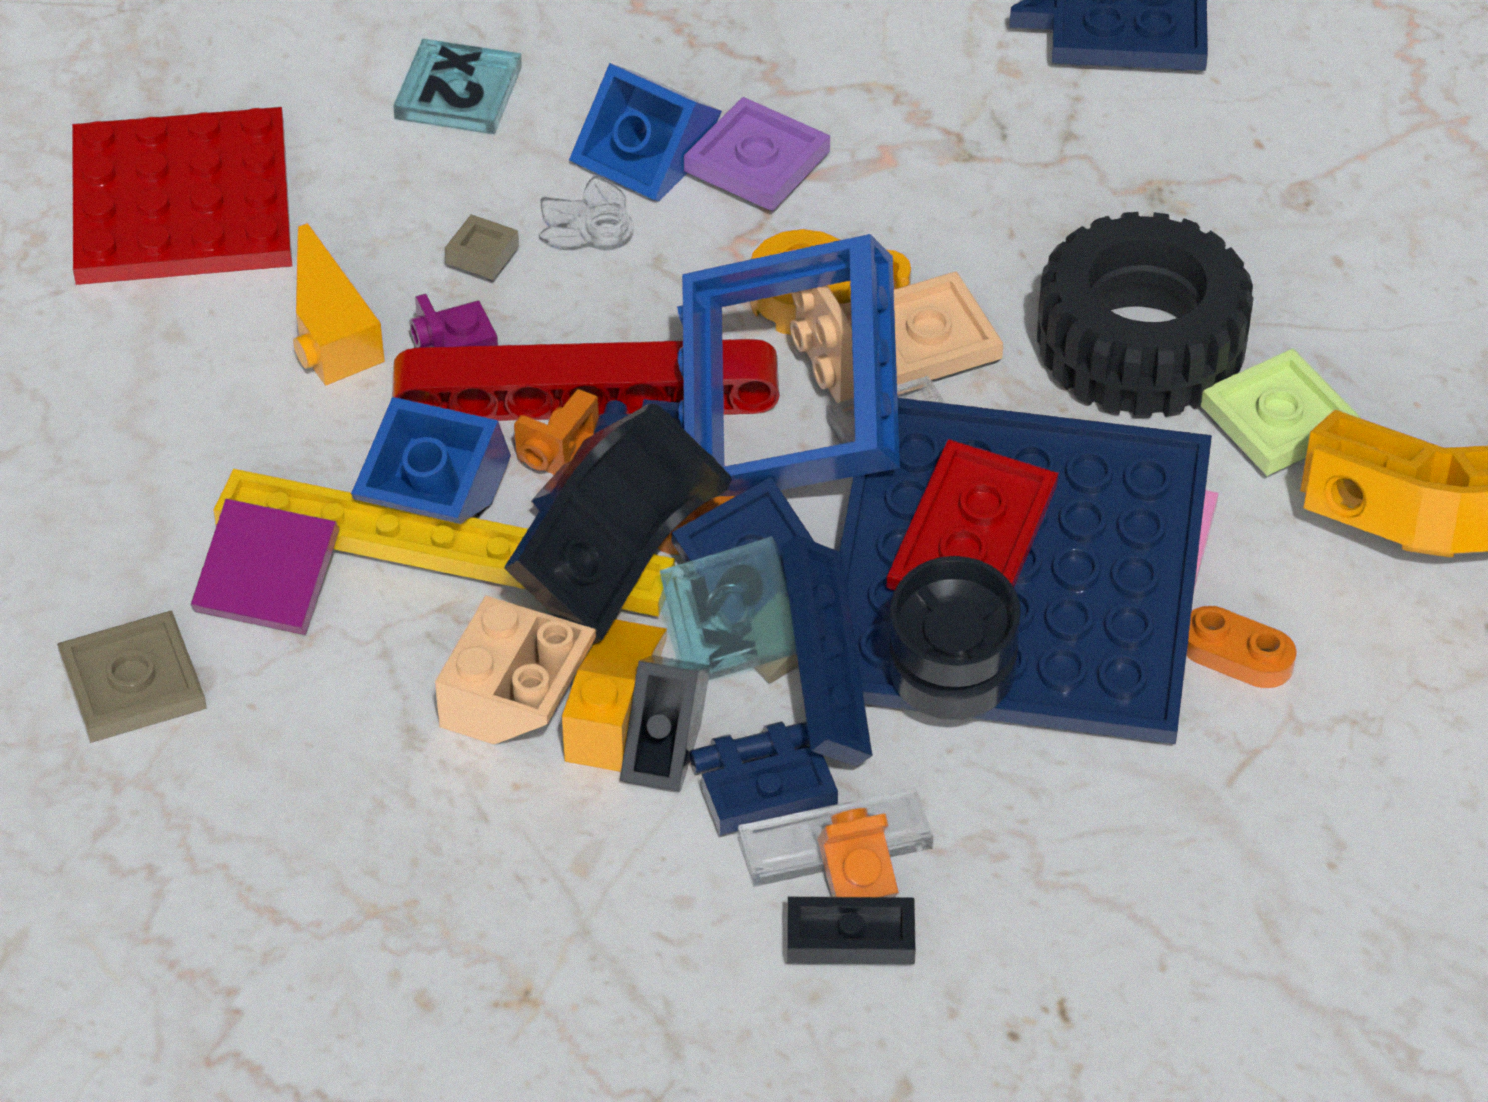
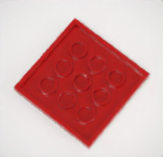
M282 107L252 108L211 113L201 112L187 115L72 124L73 274L76 285L293 266Z

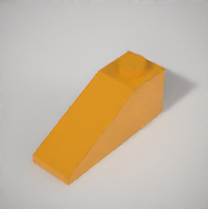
M306 223L298 226L296 317L299 336L293 339V345L302 366L305 369L312 367L326 386L385 362L381 323L310 225Z
M615 619L603 640L592 646L577 670L562 714L565 762L621 772L638 662L651 655L661 656L667 639V628Z

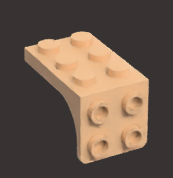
M957 271L894 290L897 391L1002 359V340ZM828 285L792 293L796 306V319L791 321L790 330L796 348L799 352L806 351L812 361L813 372L818 385L823 390L829 389L839 408L853 405L851 302L839 304Z

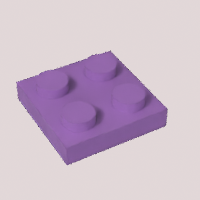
M742 97L684 155V171L773 211L830 152V135Z

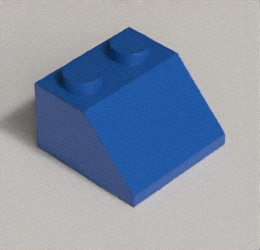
M609 63L569 161L648 198L660 201L687 174L684 171V155L718 122L722 111L638 72Z
M392 397L351 492L353 499L458 524L463 523L492 504L511 457L499 421Z

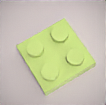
M1293 348L1204 390L1200 405L1266 476L1306 458L1310 431L1334 410L1361 418Z

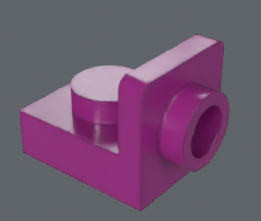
M426 293L415 296L417 317L411 318L409 324L417 348L498 345V336L479 300L435 312Z

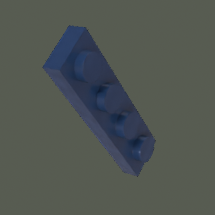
M796 535L782 545L781 549L810 749L812 752L857 767L872 757L873 754L842 555L840 551Z

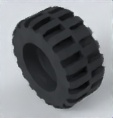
M1138 211L1124 212L1121 218L1113 220L1108 215L1094 220L1090 224L1089 229L1081 226L1066 237V241L1058 244L1049 255L1048 264L1043 268L1040 285L1037 321L1039 353L1044 365L1049 370H1053L1052 376L1066 390L1071 387L1074 388V395L1079 400L1088 405L1097 402L1103 405L1104 411L1117 415L1122 410L1135 412V418H1151L1152 413L1164 412L1165 417L1181 414L1184 412L1185 406L1191 405L1193 409L1200 407L1204 390L1240 372L1245 360L1254 300L1251 276L1244 268V262L1232 247L1225 249L1226 242L1211 230L1207 233L1202 232L1199 224L1185 218H1183L1182 222L1169 219V214L1154 212L1153 217L1139 216ZM1129 306H1144L1163 310L1177 318L1162 322H1143L1122 317L1111 310Z

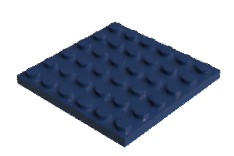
M898 397L900 468L853 477L840 547L864 703L867 705L918 711L901 697L890 675V608L895 590L887 588V576L949 439L1059 473L1058 485L1014 587L1020 603V625L1016 675L1013 685L998 705L981 715L971 718L1176 744L1212 435Z

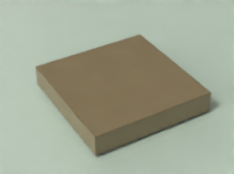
M172 610L57 643L60 659L90 743L207 709L205 695Z

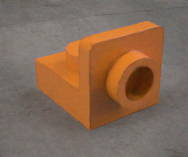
M577 389L564 407H558L552 413L548 425L521 415L514 423L517 458L533 469L546 471L554 475L563 464L572 460L582 442L594 434L595 425L599 418L597 396Z
M857 808L831 816L832 824L825 826L817 837L831 896L896 897L899 891L884 831L889 826L886 813L869 816L867 808Z

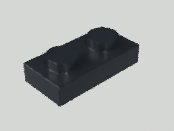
M788 896L787 963L915 964L914 897Z

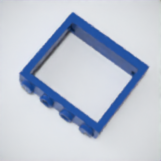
M871 234L682 274L683 305L677 306L679 319L683 325V347L678 352V365L684 378V400H681L679 403V419L683 429L730 474L732 482L727 491L719 496H737L770 477L773 478L780 490L900 468L893 256ZM850 281L855 441L725 466L722 307Z

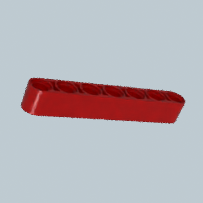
M758 339L722 340L724 415L758 414L772 409L778 403L780 397L776 349L770 343ZM683 341L411 348L402 351L394 359L392 397L498 421L517 420L521 415L534 420H548L552 413L558 407H564L572 395L579 389L597 396L599 416L604 414L606 404L612 400L623 402L627 406V414H631L642 408L644 399L677 403L684 400V378L678 365V352L683 347Z

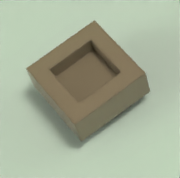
M470 214L445 246L446 264L494 280L519 247L518 230Z

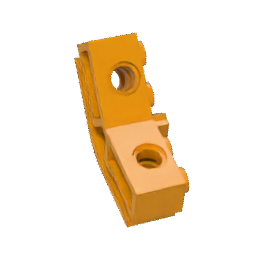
M1338 410L1331 412L1310 431L1300 488L1301 492L1306 493L1304 509L1402 544V549L1405 551L1443 557H1454V553L1488 552V446L1444 448Z

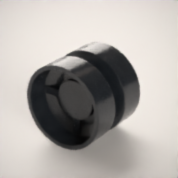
M946 556L926 561L913 568L902 578L891 600L889 667L896 690L908 704L932 717L960 720L981 715L994 708L1005 698L1013 685L1016 675L1020 625V603L1010 581L993 566L983 561L963 556Z

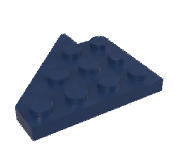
M1022 0L1010 8L1009 28L1052 30V63L1206 71L1208 58L1207 0Z

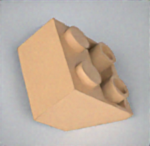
M485 595L435 680L439 727L495 745L547 725L595 640L596 629Z

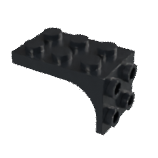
M647 404L582 442L504 569L555 617L596 629V638L592 643L594 645L603 640L646 565L663 540L690 513L709 500L725 493L732 482V478L717 460L701 447L669 413L657 404Z

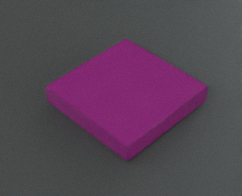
M225 499L191 601L192 608L198 613L306 635L340 530L336 521Z

